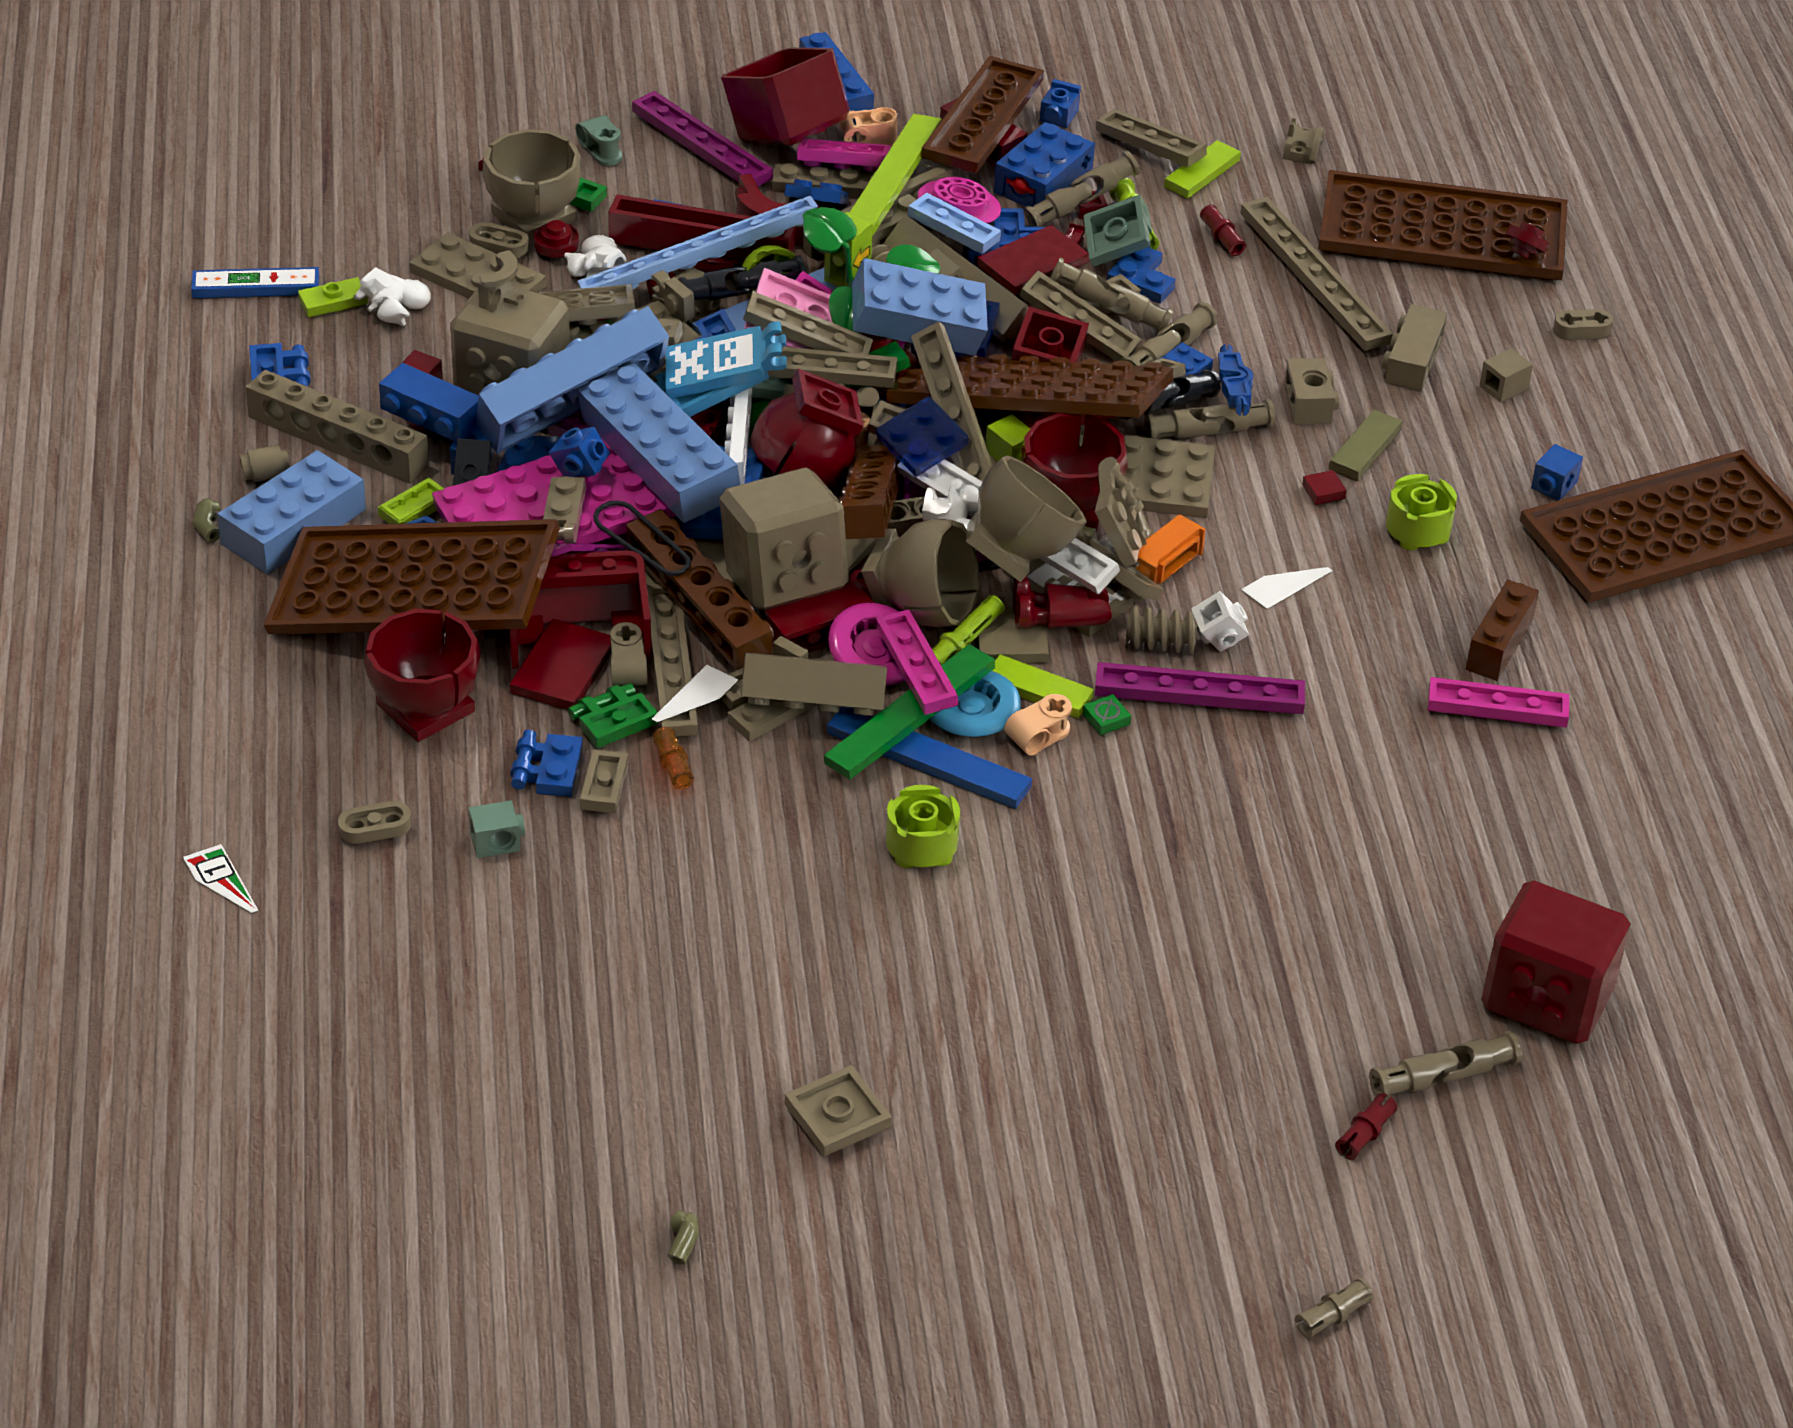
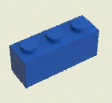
M404 363L400 364L379 383L380 407L388 413L457 442L458 438L467 439L479 428L476 424L479 396Z

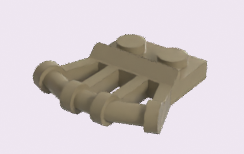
M1108 457L1102 460L1098 467L1100 493L1095 513L1123 566L1127 567L1137 563L1140 548L1146 545V539L1154 534V530L1148 527L1142 511L1144 505L1140 498L1135 497L1132 491L1134 486L1131 480L1123 476L1117 460L1114 457Z

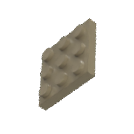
M632 284L538 292L539 294L562 300L569 308V322L578 321L579 325L595 324L597 319L610 318L611 322H618L626 313L635 309Z
M1124 435L1128 462L1125 478L1131 480L1134 486L1132 491L1135 497L1141 499L1144 505L1142 511L1207 518L1215 445Z

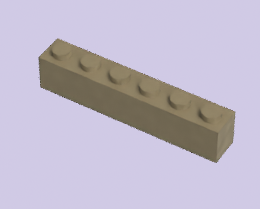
M904 214L883 244L891 249L903 244L914 245L928 254L938 248L960 267L964 279L985 283L987 323L993 326L989 332L1002 342L1009 338L1015 343L1027 309L1030 306Z

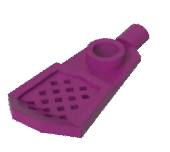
M555 544L551 557L569 551H588L590 553L607 552L608 550L625 551L627 548L623 545Z

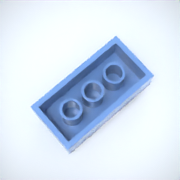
M863 258L852 282L853 331L913 343L912 335L939 321L945 326L954 352L976 355L988 331L985 283Z
M316 450L217 513L221 545L263 573L269 574L290 560L302 527L342 526L366 510L364 479Z

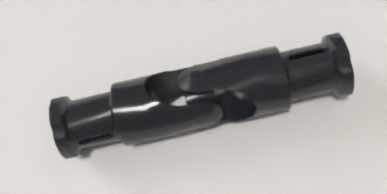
M797 255L793 257V260L760 262L748 271L746 270L748 267H733L704 273L703 277L686 279L681 277L678 280L694 293V301L705 298L713 301L747 294L752 289H757L764 268L793 280L802 271L806 272L802 257ZM734 272L732 284L737 291H731L726 287L725 276L728 273Z
M1206 369L1201 371L1199 375L1186 374L1173 378V381L1142 415L1155 413L1166 407L1173 408L1197 402L1203 396L1210 398L1217 396L1221 390L1219 375L1214 370ZM1118 417V418H1119V419L1128 420V419H1131L1132 417Z

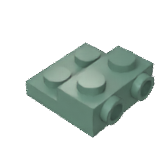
M1140 194L1084 215L1089 260L1094 267L1151 246L1149 232H1152L1149 209Z

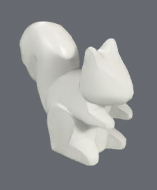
M594 235L584 240L581 247L583 254H564L568 261L566 268L573 277H589L627 263L625 255L616 248L615 241L604 235Z
M376 267L360 281V289L354 295L356 300L368 296L372 302L367 309L369 312L378 311L377 316L380 320L401 326L406 324L404 317H409V312L403 306L409 309H422L431 299L429 288L422 282L411 279L404 280L387 274Z
M951 485L947 498H939L933 488L927 487L922 508L923 521L935 518L954 520L963 523L967 529L970 519H967L968 513L978 512V489L973 485H967L958 495L955 485Z

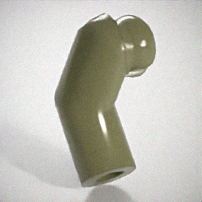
M206 498L197 504L192 524L207 542L212 543L219 539L220 533L211 520L218 517L215 511L220 512L221 507L217 501Z
M680 1210L674 1213L670 1222L671 1229L674 1232H678L667 1256L674 1262L686 1264L698 1239L699 1220L692 1212L686 1214Z

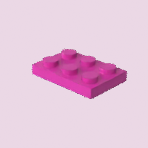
M803 138V141L800 142L797 148V160L804 161V165L821 166L822 162L834 163L833 167L840 169H850L852 165H863L864 170L877 171L891 149V145Z

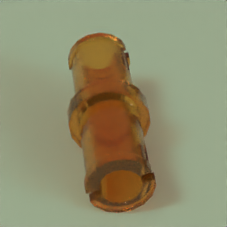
M662 727L658 729L653 735V740L660 753L659 762L662 768L668 772L674 788L682 790L690 787L694 782V777L687 764L688 755L686 750L679 745L672 728Z

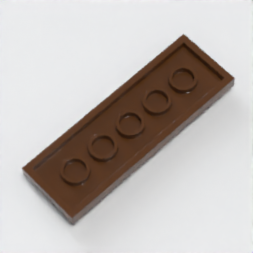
M989 56L922 147L921 158L977 173L1043 81L1044 70Z

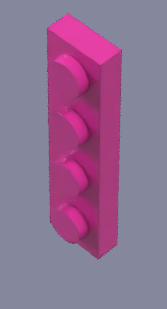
M907 609L876 618L877 629L924 714L927 715L958 706V695L910 610Z
M1430 677L1427 710L1567 728L1569 720V694Z

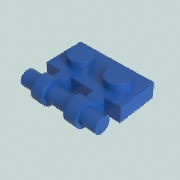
M282 343L249 345L252 381L261 372L268 370L307 387L309 386L311 377L310 372L306 369L309 366V356L305 352L303 345H294L292 350L282 351Z
M525 730L522 738L517 741L515 752L518 757L511 766L512 787L523 789L526 782L536 783V794L572 797L583 750V737L547 734L545 743H537L536 732ZM531 760L541 761L540 766L532 765Z

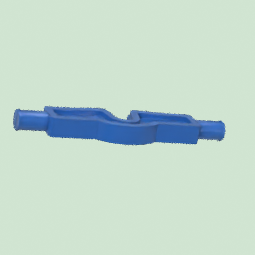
M1224 344L1220 348V353H1218L1219 377L1222 382V392L1227 399L1228 406L1235 407L1236 413L1241 416V411L1243 416L1249 413V407H1251L1253 372L1243 365L1240 353L1233 352V347L1228 344L1227 350L1226 344Z

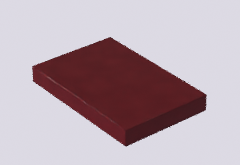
M1050 225L979 256L978 267L1012 294L1018 295L1038 270L1050 278L1060 257L1064 259V263L1078 268L1089 263V253L1053 225Z
M552 619L510 682V693L564 709L578 704V700L584 697L611 654L610 635Z

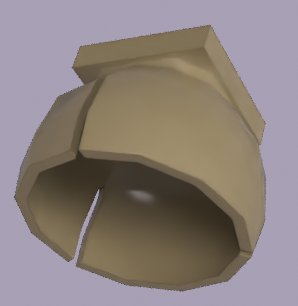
M533 129L504 134L490 143L486 149L482 174L486 190L494 201L491 203V213L506 226L524 231L528 235V241L534 240V232L538 227L552 220H560L567 224L577 221L576 210L569 205L576 197L582 170L580 153L574 143L555 132Z
M1005 456L988 471L978 489V514L976 513L968 523L966 542L1021 582L1029 573L1030 561L1061 552L1078 537L1087 521L1080 508L1044 475L1011 456Z
M935 518L915 523L900 538L896 529H887L886 536L878 538L861 571L873 602L887 605L899 612L909 609L917 624L921 626L940 629L957 628L974 611L978 594L940 593L979 591V565L974 547L966 542L967 529L964 524L954 520Z

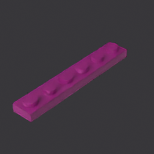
M656 91L632 101V112L737 182H739V175L750 173L758 187L773 179V169Z
M1097 662L1095 696L1107 697L1114 694L1116 698L1304 714V680Z

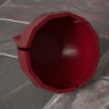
M798 368L792 378L794 392L772 400L757 418L749 442L757 458L775 473L796 441L795 447L779 474L808 468L822 480L829 490L834 489L847 476L857 448L855 435L858 436L864 427L857 392Z
M1057 413L1035 422L1023 440L1021 448L1022 462L1044 475L1061 489L1082 511L1087 521L1084 526L1095 528V532H1097L1100 522L1095 513L1100 493L1098 467L1105 458L1114 457L1120 465L1121 473L1125 477L1128 462L1124 435L1109 421L1092 415H1086L1083 443L1080 447L1082 414Z
M413 609L389 616L370 632L365 651V670L369 682L376 693V704L417 742L475 712V701L468 694L474 690L481 653L478 640L467 622L447 611L444 614V618L442 610ZM444 618H445V624H446L445 644H444Z

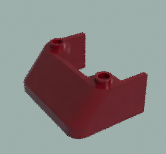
M625 550L560 554L550 557L527 628L509 629L512 669L519 668L518 644H531L538 641L544 632L543 624H549L552 619L567 623L612 620L613 627L623 622L636 624L642 632L643 651L646 655V660H651V616L642 556L634 551Z

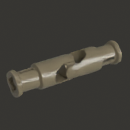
M1128 150L1122 152V156L1109 164L1104 162L1079 176L1070 184L1072 187L1057 189L1046 195L1045 200L1033 207L1026 206L1024 208L1025 217L1031 227H1042V225L1055 218L1061 219L1070 214L1079 203L1086 204L1117 187L1118 182L1130 175L1137 176L1140 173L1139 165L1134 156ZM1091 177L1096 181L1097 191L1094 195H1092L1091 185L1083 179Z
M1061 257L1050 277L1058 284L1072 290V293L1087 301L1099 303L1105 309L1134 323L1142 322L1157 329V333L1168 325L1174 310L1170 307L1166 310L1151 303L1149 298L1116 283H1108L1098 274L1085 268L1080 270L1066 264ZM1120 293L1127 297L1130 302L1129 305L1115 306Z
M1200 302L1196 304L1191 313L1178 317L1163 328L1155 338L1149 339L1137 347L1132 356H1126L1120 361H1130L1134 366H1142L1162 358L1182 342L1186 345L1191 344L1200 337L1201 331L1216 325L1217 313L1215 309L1208 303Z
M1266 399L1263 400V403L1251 404L1249 413L1243 416L1242 411L1241 416L1236 413V408L1229 407L1228 404L1172 410L1170 414L1158 416L1147 414L1144 416V432L1146 438L1174 437V439H1183L1202 435L1247 431L1249 427L1265 425L1266 427H1273L1276 418L1275 408L1272 400Z
M1510 1030L1504 1031L1500 1037L1485 1041L1479 1038L1439 1050L1434 1054L1429 1053L1403 1059L1399 1062V1065L1386 1069L1372 1068L1369 1072L1370 1086L1375 1097L1379 1093L1388 1094L1384 1100L1387 1101L1390 1095L1404 1091L1415 1093L1429 1089L1440 1082L1448 1083L1490 1072L1493 1066L1508 1062L1513 1065L1518 1064L1522 1059L1521 1045L1514 1032ZM1458 1060L1462 1062L1465 1068L1458 1070Z

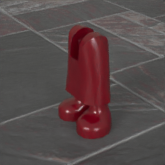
M1027 576L1021 582L1015 578L1013 580L1012 599L1016 629H1028L1035 625H1046L1047 628L1094 626L1108 623L1112 618L1109 595L1106 589L1096 594L1085 586L1045 583L1044 592L1038 593L1031 589Z

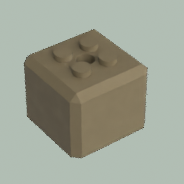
M515 287L512 290L513 292L524 294V299L518 300V306L503 302L498 309L487 310L479 307L477 288L450 322L453 385L479 396L481 390L488 384L493 382L500 383L508 379L517 369L523 367L527 369L537 364L546 354H556L564 350L570 343L569 308L560 299Z
M802 468L727 488L720 496L726 572L754 607L761 611L840 590L847 583L849 574L843 505L813 471L808 468ZM799 551H806L804 554L796 555Z

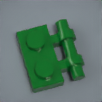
M631 683L621 687L619 685L611 686L606 689V693L593 698L591 696L578 700V704L567 709L571 720L579 719L580 728L596 748L659 724V722L652 720L658 713L641 692L636 694L635 688Z

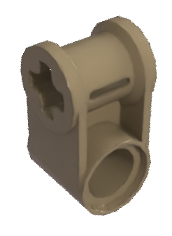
M630 622L619 623L611 629L610 633L612 649L610 656L612 686L619 685L620 687L631 683L633 686L647 685L646 655L643 651L641 629L636 624Z

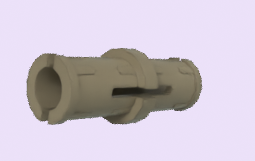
M1358 1278L1336 1293L1328 1292L1321 1297V1302L1295 1316L1296 1323L1304 1321L1296 1325L1297 1329L1305 1338L1310 1339L1335 1322L1336 1324H1341L1348 1319V1314L1373 1300V1294L1370 1293L1365 1296V1294L1372 1291V1288L1364 1279Z

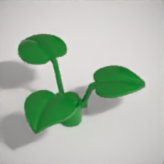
M827 207L810 209L802 215L803 232L808 243L814 249L825 253L836 252L841 246L844 249L847 275L845 282L848 284V287L841 286L836 288L830 295L828 306L832 322L853 331L852 282L855 277L852 275L850 246L847 242L855 238L857 234L856 226L853 220L840 210ZM898 245L892 248L886 257V263L938 274L941 269L939 263L933 257L914 245Z

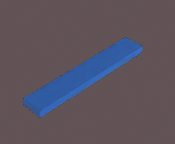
M842 706L839 712L827 724V734L844 740L872 719L874 715L854 714V707ZM914 731L882 755L1014 809L1017 808L1032 787V778Z

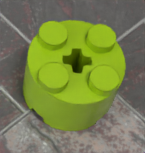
M1411 474L1395 482V487L1391 490L1386 528L1395 539L1400 541L1402 548L1416 550L1419 547H1432L1449 541L1456 509L1457 494L1446 481L1440 479L1439 483L1429 480L1430 475Z
M913 785L902 789L899 792V796L894 800L891 798L887 806L886 846L890 854L895 858L898 866L902 868H911L913 866L933 867L937 865L946 866L951 863L958 847L960 807L952 795L948 798L940 793V788L935 786Z

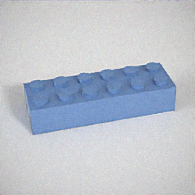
M649 306L639 311L637 309L631 310L620 321L612 325L604 324L593 335L583 340L581 338L575 339L564 350L556 354H546L537 364L527 369L524 367L519 368L508 379L485 386L479 393L476 424L487 441L492 442V448L496 454H499L580 411L578 388L632 363H635L646 375L664 367L669 335Z
M635 363L624 366L577 389L582 419L589 427H595L601 439L683 523L719 507V498L727 488L740 485L737 463Z

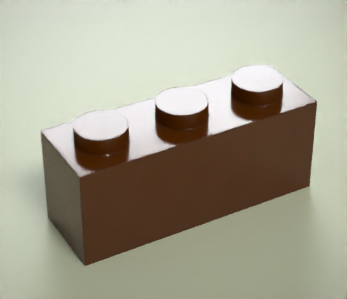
M1507 579L1471 639L1465 670L1496 681L1499 680L1533 621L1539 590Z

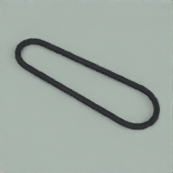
M618 500L608 501L601 504L595 510L593 519L600 530L630 551L640 554L644 561L661 573L668 576H679L690 568V557L631 504ZM616 505L629 509L685 559V566L677 571L663 568L603 526L598 518L599 513L609 506Z

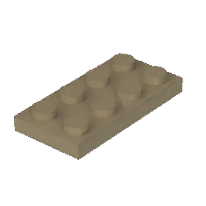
M447 232L409 262L410 273L469 299L478 288L481 273L496 272L497 254ZM518 263V271L513 278L515 280V287L538 293L547 286L546 275Z

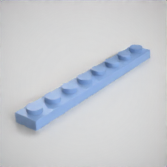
M811 196L802 198L578 280L579 287L581 289L632 284L634 289L641 282L649 279L653 280L651 275L661 270L668 274V272L679 268L682 270L689 269L701 260L722 257L726 254V251L737 247L746 248L752 246L756 240L764 237H777L783 234L786 229L794 226L803 227L802 215L810 209L818 208V205Z

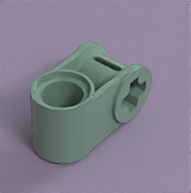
M601 115L576 124L575 130L580 145L596 159L597 163L604 166H612L622 161L623 156L618 142L621 138V132L614 126L608 116Z

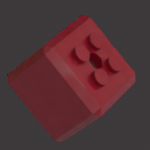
M790 47L782 49L723 74L721 77L738 137L746 143L794 145L802 142L803 138L809 135L826 131L827 127L847 119L850 111L833 48Z
M1535 880L1524 883L1495 934L1481 998L1483 1004L1490 1011L1575 1044L1588 1041L1615 988L1631 923L1620 912Z

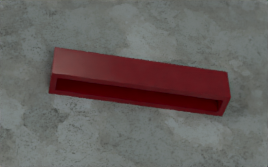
M616 194L608 211L609 238H612L615 243L624 246H637L660 251L752 216ZM796 226L786 229L783 234L777 237H764L756 240L752 246L746 248L737 247L726 251V254L719 257V259L735 260L743 265L745 259L755 249L764 245H777L795 254Z

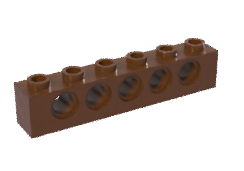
M899 444L861 446L858 456L853 457L850 477L846 478V487H843V497H840V502L844 509L846 539L886 536L902 475L897 468V465L901 462Z
M661 508L645 515L652 524L681 548L691 560L690 568L679 576L665 575L646 561H644L645 569L735 670L744 667L745 652L772 655L774 632L770 624L766 620H761L755 613L752 604L747 599L743 600L729 579L722 577L717 571L714 562L703 556L695 541L691 538L688 539L683 534L677 521L673 518L670 519ZM637 519L626 524L627 542L667 570L677 571L685 566V559L643 521Z

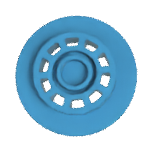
M991 671L958 696V706L941 710L932 716L930 720L943 730L956 735L968 737L987 736L1004 730L1008 718L1021 709V699L1016 687L1010 680L997 672Z

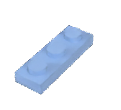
M925 193L908 207L907 216L981 254L1000 241L1001 230L928 193Z

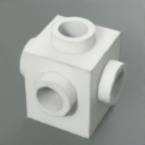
M1221 591L1191 608L1198 624L1196 629L1205 644L1211 642L1220 652L1234 646L1238 641L1249 635L1244 621L1248 620L1244 609L1238 602L1233 604Z

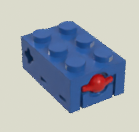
M1044 122L996 162L994 193L1000 196L1005 195V198L1023 206L1033 207L1045 200V196L1057 189L1072 187L1070 184L1075 179L1093 169L1095 143L1084 139L1080 135L1063 130L1054 124Z

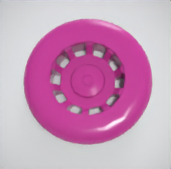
M946 177L926 183L918 191V198L928 193L987 224L995 221L1001 213V206L998 200L986 188L970 179Z
M860 603L843 610L834 619L829 630L828 641L834 660L886 666L885 686L905 681L903 674L877 629L876 618L899 611L879 603Z

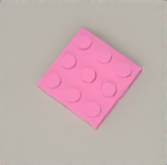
M764 268L756 289L757 293L832 322L828 306L830 294ZM745 322L743 329L756 326L749 322ZM786 338L785 347L813 349Z

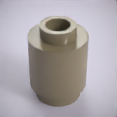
M279 444L247 450V454L239 455L244 481L253 480V483L271 480L284 470L290 468L287 450L280 451Z

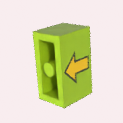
M845 212L853 220L857 229L855 238L847 242L850 246L852 275L855 277L863 258L871 259L873 222ZM841 246L836 252L825 253L824 281L838 287H848V284L845 282L847 277L845 254Z

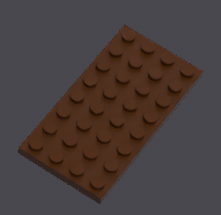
M1329 170L1318 250L1562 281L1568 200ZM1522 222H1525L1544 231L1542 239L1550 243L1547 252L1544 254L1538 251L1536 256L1530 254L1528 259L1512 252L1514 246L1509 243L1511 238L1505 235L1509 225L1512 224L1520 228Z
M964 353L955 356L973 408L1139 418L1173 381V368L1163 367V364L1158 362L1134 366L1130 361L1100 364V360L1085 359L1080 363L1069 362V359L1065 357L1052 358L1050 362L1039 361L1037 356H1022L1019 360L1008 359V356L1005 354H993L989 358L977 357V354L974 356ZM919 361L894 383V388L887 389V403L934 406Z
M1744 449L1522 510L1520 522L1588 603L1793 544V502Z
M556 519L302 527L264 622V627L268 634L371 632L389 616L413 609L442 610L443 618L447 611L467 622L471 630L526 629L560 527ZM444 618V631H446L445 618Z

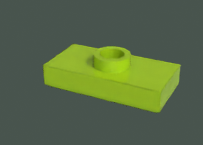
M358 277L338 282H329L325 285L298 291V299L308 317L368 304V296L360 300L354 298V295L361 286Z
M427 478L378 506V516L389 524H406L423 516H428L437 511L433 503L432 493L444 488L431 478Z

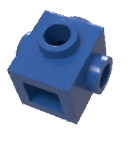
M589 427L585 429L573 428L564 433L549 451V454L563 477H591L602 469V464L610 455V452L595 427Z

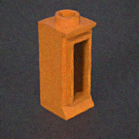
M1179 514L1146 539V545L1140 548L1137 562L1140 564L1135 569L1156 584L1162 583L1198 554L1200 556L1203 554L1206 529Z

